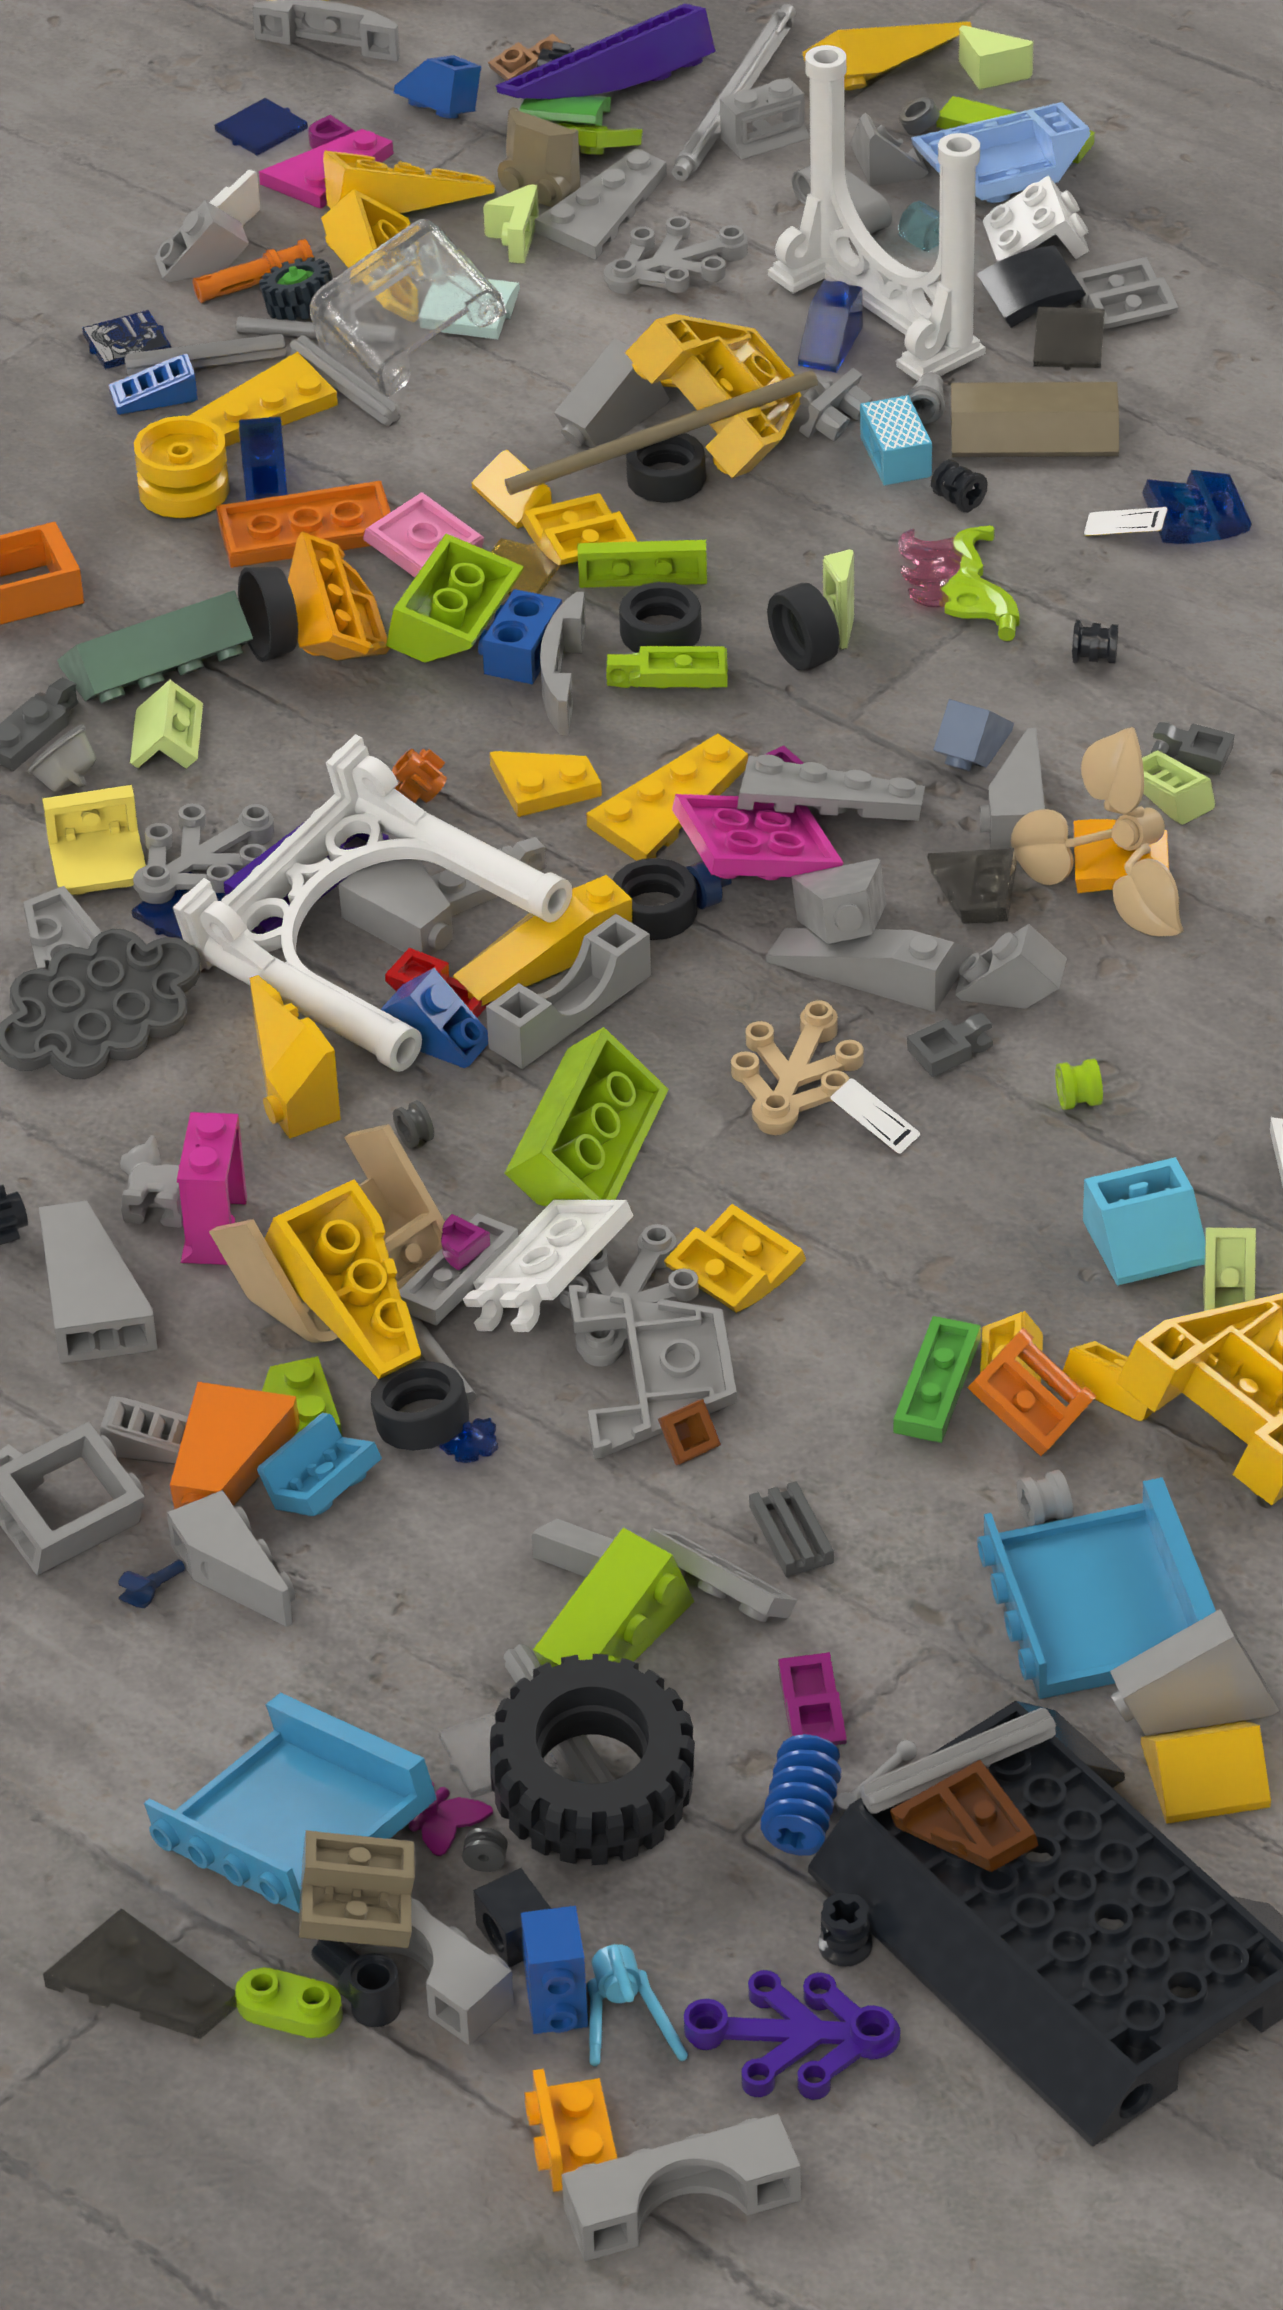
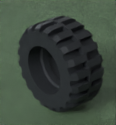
M593 1654V1659L579 1660L578 1655L562 1657L561 1664L552 1667L550 1662L533 1669V1679L531 1681L526 1677L521 1678L510 1688V1698L507 1697L501 1700L495 1712V1724L491 1726L490 1733L491 1790L495 1792V1805L500 1816L509 1819V1829L521 1840L531 1837L532 1849L545 1856H548L551 1851L560 1854V1861L577 1864V1859L582 1858L592 1859V1865L608 1864L609 1857L619 1856L621 1861H625L638 1856V1847L642 1845L647 1849H652L664 1840V1829L668 1831L675 1829L683 1818V1807L689 1805L693 1785L695 1748L693 1724L690 1714L683 1710V1700L675 1689L669 1687L664 1690V1679L657 1673L648 1669L644 1674L638 1671L639 1663L622 1658L620 1663L608 1661V1655ZM582 1735H602L626 1744L639 1756L641 1761L629 1773L618 1779L606 1783L587 1784L562 1777L552 1770L543 1759L551 1749L567 1739Z

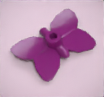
M440 1787L435 1793L437 1800L408 1823L409 1830L415 1832L421 1829L424 1843L434 1855L441 1857L448 1852L454 1842L458 1827H469L484 1821L493 1814L492 1807L479 1800L463 1797L446 1800L450 1796V1792L446 1787Z

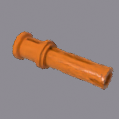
M298 240L296 246L279 251L269 249L266 250V253H263L262 258L212 274L193 278L194 291L199 302L203 303L225 294L258 285L265 273H271L270 269L275 266L281 268V263L288 261L289 264L295 263V259L302 258V261H306L308 257L314 258L307 240Z

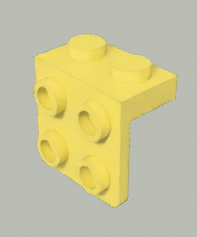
M132 785L42 798L47 839L57 888L65 886L71 895H82L88 892L133 886L134 874L140 868L145 867L146 864L138 832Z

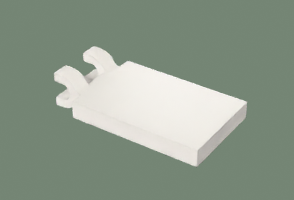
M553 1200L473 1282L476 1290H472L463 1298L466 1307H482L480 1317L474 1322L477 1331H493L502 1319L503 1308H519L517 1317L511 1322L513 1331L529 1332L538 1321L541 1301L554 1300L633 1217L627 1200Z

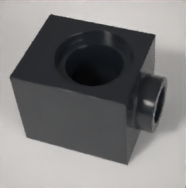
M519 1868L473 1890L476 1925L509 1968L524 1961L521 1913L551 1909L522 1868Z

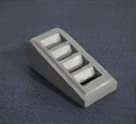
M111 1396L101 1423L100 1436L104 1435L111 1441L117 1457L175 1464L188 1416L136 1400ZM162 1434L169 1435L168 1440L161 1439Z

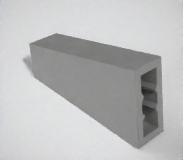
M88 1201L39 1207L60 1364L158 1350L153 1308Z

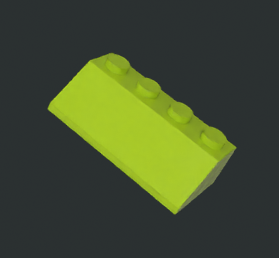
M604 1027L566 1050L504 1174L537 1205L547 1207L553 1200H616L669 1089Z

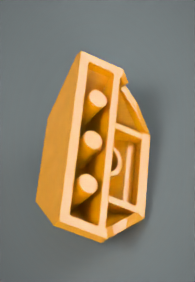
M301 531L297 538L288 577L297 611V641L299 647L313 656L322 655L334 660L387 654L390 649L386 646L387 635L375 597L358 572L343 559L345 554L338 544Z

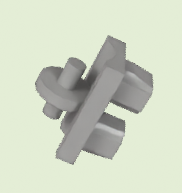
M852 368L834 384L830 377L825 376L823 378L816 374L818 385L800 392V403L804 407H809L810 417L801 425L799 431L807 438L811 437L816 431H820L834 442L843 434L850 422V419L840 412L841 410L856 421L860 420V404L872 402L873 400L872 397L858 387L863 374Z

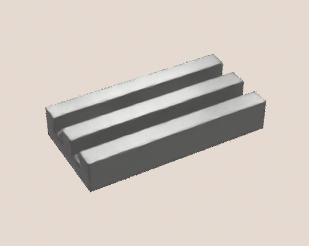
M797 1481L788 1483L787 1491L780 1492L778 1487L768 1489V1496L761 1498L759 1492L749 1495V1507L786 1577L834 1563V1550ZM788 1505L793 1507L817 1555H814ZM770 1510H776L801 1558L800 1560L795 1561L769 1513Z

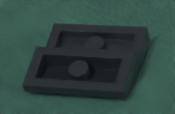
M1055 246L1035 248L1012 255L977 273L1010 328H1013L1044 307L1047 308L1053 317L1086 295Z

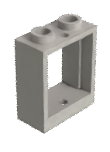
M89 1421L0 1466V1526L37 1576L140 1522L145 1499V1492L141 1482L136 1475L125 1471L117 1460V1454L111 1441L104 1435L99 1436ZM82 1457L113 1500L52 1531L21 1490V1487Z

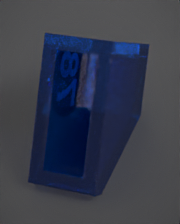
M281 417L239 420L246 501L288 495Z

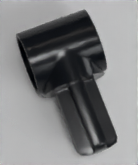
M317 1941V1945L311 1951L313 1960L338 1980V1991L351 2003L354 2018L362 2025L368 2027H382L393 2022L401 2010L398 1969L395 1962L388 1956L378 1953L359 1956L344 1942Z

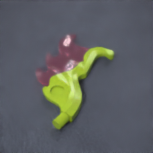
M993 526L967 528L957 533L955 537L936 541H923L915 538L914 529L907 530L900 536L898 541L900 553L904 558L912 561L917 566L911 569L901 565V574L912 585L924 589L921 591L913 587L908 588V595L914 602L926 607H945V614L958 618H986L995 621L996 625L999 626L998 637L1001 640L1011 641L1014 639L1016 627L1020 626L1017 604L1013 597L1003 588L981 578L983 576V564L974 547L975 542L979 540H994L995 528Z

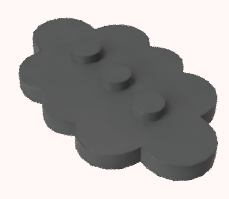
M110 929L101 932L93 938L88 949L68 947L60 950L53 955L48 970L33 969L23 972L11 985L10 1009L13 1014L0 1023V1060L8 1067L19 1071H33L51 1064L61 1075L72 1079H87L96 1076L104 1070L109 1059L128 1061L137 1058L145 1051L149 1037L165 1038L174 1035L183 1027L187 1019V998L184 993L195 986L200 976V956L196 948L177 937H163L146 944L133 932L125 929Z

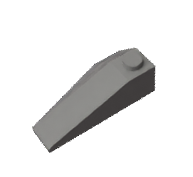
M785 928L767 953L766 962L936 1012L959 977V969L962 963L972 955V949L914 930L875 929L873 934L869 936L827 944L808 928Z

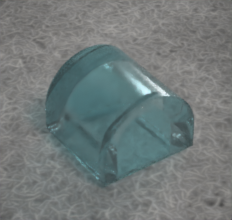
M922 201L913 202L905 209L900 218L898 236L925 252L939 245L940 212Z

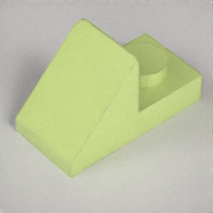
M530 184L490 200L483 207L485 235L489 238H502V245L508 246L509 262L525 263L535 232V219L539 217L537 185Z
M1205 1227L1204 1311L1255 1299L1256 1228Z

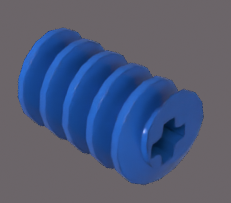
M795 1735L783 1741L778 1749L777 1762L773 1768V1778L769 1784V1794L765 1799V1810L761 1815V1831L774 1847L786 1853L798 1856L813 1855L818 1852L826 1840L825 1833L830 1826L829 1817L834 1809L833 1800L837 1796V1784L842 1776L841 1767L837 1763L840 1759L839 1748L830 1741L813 1735Z

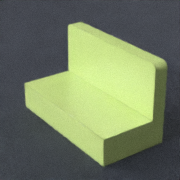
M167 681L136 710L130 763L139 768L160 750L187 769L198 759L203 703L173 681Z

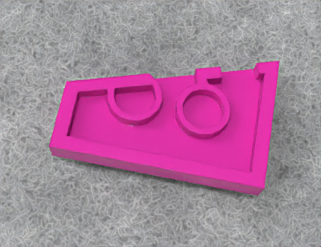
M360 129L260 170V185L322 209L327 205L324 151L375 157V161L382 163L393 155V141L371 131Z

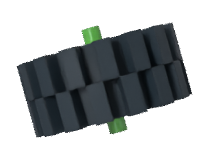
M308 257L306 261H302V258L295 259V263L289 264L288 261L281 263V268L273 267L270 269L271 273H265L262 276L263 279L259 282L267 312L272 319L277 317L278 320H285L288 317V320L296 321V318L300 316L302 320L309 318L308 314L314 313L318 315L322 313L321 308H330L332 306L331 303L336 302V296H338L329 263L324 262L320 258L316 261L312 257Z

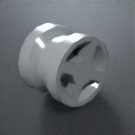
M1060 1470L1047 1472L1045 1477L1039 1480H1034L1031 1477L1018 1480V1502L1023 1518L1028 1526L1044 1524L1045 1520L1051 1518L1057 1520L1072 1518V1497L1067 1481Z

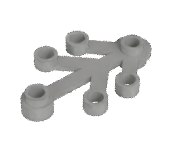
M673 216L666 221V237L654 257L641 261L645 251H649L654 247V231L645 226L636 227L630 232L631 246L625 256L615 259L604 268V280L608 283L610 290L620 294L634 292L639 288L640 284L666 288L674 293L684 292L689 288V275L702 277L710 282L720 281L726 275L725 260L737 261L747 255V235L741 227L728 225L720 229L715 239L678 249L682 241L690 236V220L684 216ZM706 257L702 260L701 263L693 261L699 258ZM662 270L666 272L665 274L657 273L656 271Z
M198 804L182 806L178 811L179 827L182 829L181 856L166 865V850H169L173 845L172 828L164 823L149 825L145 829V843L149 849L148 865L140 868L134 874V888L143 901L151 904L165 903L173 898L176 890H191L203 878L211 882L212 888L216 893H224L223 882L234 875V870H241L266 851V848L260 844L269 842L274 836V818L263 805L252 804L246 806L238 816V823L200 844L201 830L206 826L205 809ZM241 841L248 844L241 848L240 854L222 853ZM192 870H207V874H191L188 872Z
M660 1224L646 1227L639 1236L638 1257L620 1288L608 1269V1254L605 1248L593 1258L596 1261H590L581 1271L584 1275L589 1276L596 1290L601 1295L611 1296L612 1291L629 1293L632 1300L659 1304L660 1299L689 1301L698 1294V1276L694 1271L685 1268L673 1271L669 1276V1283L642 1291L654 1269L667 1267L664 1260L677 1247L675 1235L668 1227ZM576 1276L559 1294L560 1302L566 1308L570 1309L569 1285L588 1287L587 1292H589L588 1282L579 1276ZM625 1328L576 1334L577 1351L582 1355L585 1362L593 1366L601 1367L613 1364L620 1357L625 1343H628Z

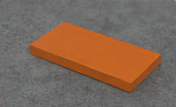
M381 481L216 506L217 520L230 568L293 558L297 538L301 531L338 544L342 551L369 547L371 545L363 540L365 529L391 512Z

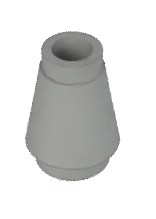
M933 372L923 374L906 394L909 395L923 424H929L938 420L945 410L944 383L942 378Z

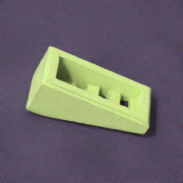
M1158 750L1142 758L1144 770L1143 794L1171 819L1183 825L1214 809L1215 801L1210 778Z

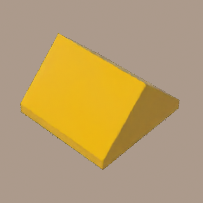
M1239 1721L1141 1737L1142 1750L1166 1824L1271 1807L1260 1725Z

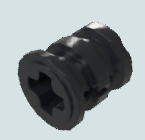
M948 459L943 461L934 471L930 485L936 495L943 496L950 503L956 504L960 511L968 513L978 507L983 501L987 492L988 482L983 474L973 473L970 469L959 466L956 461Z
M1076 619L1072 644L1073 663H1077L1080 657H1089V662H1098L1099 658H1106L1109 663H1116L1119 624H1112L1110 628H1101V623H1092V627H1085L1081 620Z
M841 1892L831 1895L823 1902L818 1949L822 1957L831 1964L840 1967L854 1966L862 1963L869 1957L872 1951V1936L869 1933L868 1920L869 1906L859 1895Z

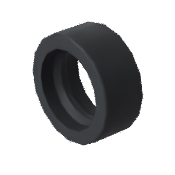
M683 433L627 453L628 487L637 496L648 501L660 503L678 502L692 497L702 489L706 480L704 446L696 437ZM664 462L684 465L672 470H658L648 467Z
M667 582L643 584L630 590L622 598L619 607V626L623 644L635 653L640 652V646H694L699 641L702 631L701 605L698 597L684 586ZM668 615L680 619L674 623L664 625L647 624L640 621L649 616Z
M799 583L775 593L769 599L767 616L772 638L781 655L792 667L797 670H808L832 660L838 654L840 645L838 625L828 601L819 589L810 583Z
M650 858L629 863L615 873L612 880L631 898L651 892L666 893L677 898L673 902L659 906L640 905L632 901V923L648 932L650 940L671 938L683 933L693 924L697 915V889L695 877L685 866L672 860Z
M430 1361L410 1363L380 1378L371 1391V1408L377 1432L384 1442L397 1449L415 1451L431 1449L442 1445L461 1433L469 1421V1404L463 1379L457 1370L444 1363ZM418 1400H443L436 1406L424 1411L411 1413L398 1411L405 1405Z

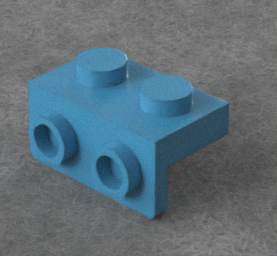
M321 1413L261 1463L257 1471L275 1510L316 1516L327 1511L332 1506L333 1500L348 1487L361 1482L366 1477L367 1471L378 1463L382 1457L375 1442L342 1437L333 1416Z

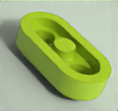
M262 1967L245 1973L238 1980L235 1987L238 2012L246 2021L302 2037L321 2038L333 2033L340 2026L343 2019L341 1995L333 1985L327 1982ZM313 2001L317 2002L318 2004H308V2002Z

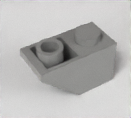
M204 200L196 210L186 216L183 225L171 239H167L162 243L155 259L164 280L167 282L179 281L212 274L228 268L249 245L241 222Z
M1027 924L1013 934L1008 932L1002 935L994 946L983 953L970 955L959 969L960 978L955 995L961 1001L1027 1009L1060 988L1067 958L1036 929Z

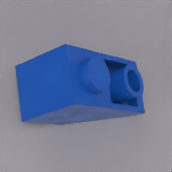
M454 55L426 59L394 85V93L407 98L408 103L412 106L430 107L436 110L437 116L455 119L458 118L460 113L475 111L481 66Z
M435 968L403 984L380 1009L419 1030L422 1036L420 1052L462 1068L470 1066L488 1045V1030Z

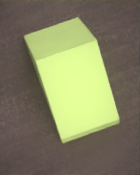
M962 25L959 29V63L978 89L1029 79L1033 74V41Z

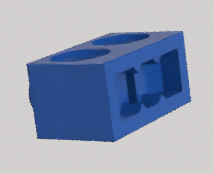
M513 589L505 604H501L497 609L494 622L489 630H484L480 636L478 653L483 656L484 674L533 685L541 672L540 651L544 632L550 619L562 605V599Z
M576 1906L522 1912L525 1982L533 2034L547 2032L563 2033L571 2029L587 2028L585 1959Z

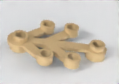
M812 1001L801 1012V1035L789 1060L786 1059L774 1043V1029L772 1025L767 1022L757 1021L747 1026L746 1046L751 1051L758 1053L778 1080L774 1091L759 1075V1058L756 1054L739 1052L731 1059V1075L734 1080L742 1082L755 1099L752 1105V1117L757 1123L758 1128L766 1134H785L794 1127L795 1122L799 1118V1112L830 1101L833 1102L830 1097L849 1080V1076L842 1071H855L861 1068L864 1063V1048L861 1043L855 1040H844L838 1043L835 1048V1055L810 1063L818 1044L832 1040L838 1032L837 1013L828 1002ZM821 1079L820 1087L795 1094L798 1087Z

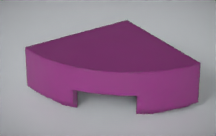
M451 1214L443 1224L441 1237L442 1253L446 1261L457 1270H461L490 1246V1232L454 1214Z

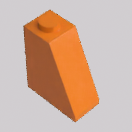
M197 1382L170 1482L174 1509L221 1490L224 1491L234 1506L259 1477L258 1466L287 1443L298 1431L300 1421L296 1396Z

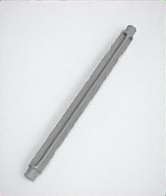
M784 4L773 13L675 159V166L672 169V175L675 179L685 181L689 175L695 173L721 134L720 99L736 94L741 90L751 89L793 26L796 9L792 5Z

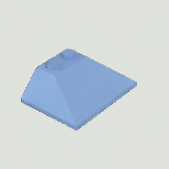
M1060 102L911 137L912 145L940 173V164L938 162V142L940 139L954 133H965L976 137L980 142V161L976 166L975 196L981 200H986L988 203H997L1009 199V194L1024 191L1026 187L1039 182L1048 175L1054 183H1058L1089 138L1090 130L1082 120Z

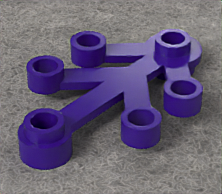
M769 1970L757 1971L751 1975L748 1981L749 2000L759 2008L772 2007L784 2019L728 2017V2012L723 2004L713 1999L696 2000L689 2004L684 2011L685 2037L691 2044L701 2050H712L718 2047L724 2040L782 2042L762 2058L749 2060L742 2067V2088L752 2097L769 2095L775 2088V2077L820 2044L839 2045L819 2061H808L798 2069V2091L803 2097L811 2100L821 2099L828 2095L831 2090V2079L859 2058H884L892 2054L900 2043V2026L887 2009L874 2005L860 2008L836 1987V1981L831 1975L822 1972L813 1973L805 1979L803 1984L804 2002L813 2010L823 2011L828 2009L841 2022L822 2021L781 1985V1979L776 1973ZM760 1987L772 1988V1990L768 1992H762L757 1989ZM816 1989H824L828 1992L824 1994H816L812 1991ZM755 2075H763L766 2077V2079L756 2081L751 2079V2077ZM812 2077L822 2079L818 2083H810L806 2080Z

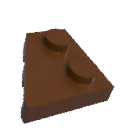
M981 1760L974 1762L890 1810L893 1823L897 1828L990 1872L1038 1846L1036 1833Z

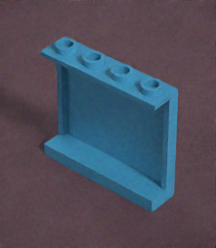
M1163 1477L1143 1481V1503L999 1533L992 1513L984 1514V1536L977 1537L979 1557L983 1567L991 1566L993 1570L990 1580L994 1599L997 1604L1005 1603L1007 1611L1004 1612V1621L1010 1642H1019L1021 1649L1018 1650V1660L1024 1680H1033L1039 1699L1115 1684L1110 1672L1111 1670L1216 1612Z
M280 1692L266 1704L274 1730L176 1810L170 1809L150 1798L144 1802L151 1822L149 1827L150 1834L157 1845L163 1850H172L190 1859L202 1869L209 1868L225 1876L236 1886L243 1885L261 1894L272 1904L279 1903L299 1913L303 1847L306 1830L390 1839L436 1801L437 1797L423 1757Z

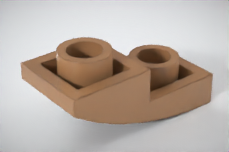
M553 33L530 49L525 48L518 42L490 60L488 64L494 72L507 81L537 68L541 50H552L553 41L564 42Z

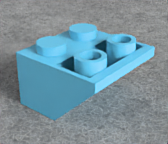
M1176 1157L1084 1179L1083 1222L1117 1286L1205 1265V1236L1194 1189Z

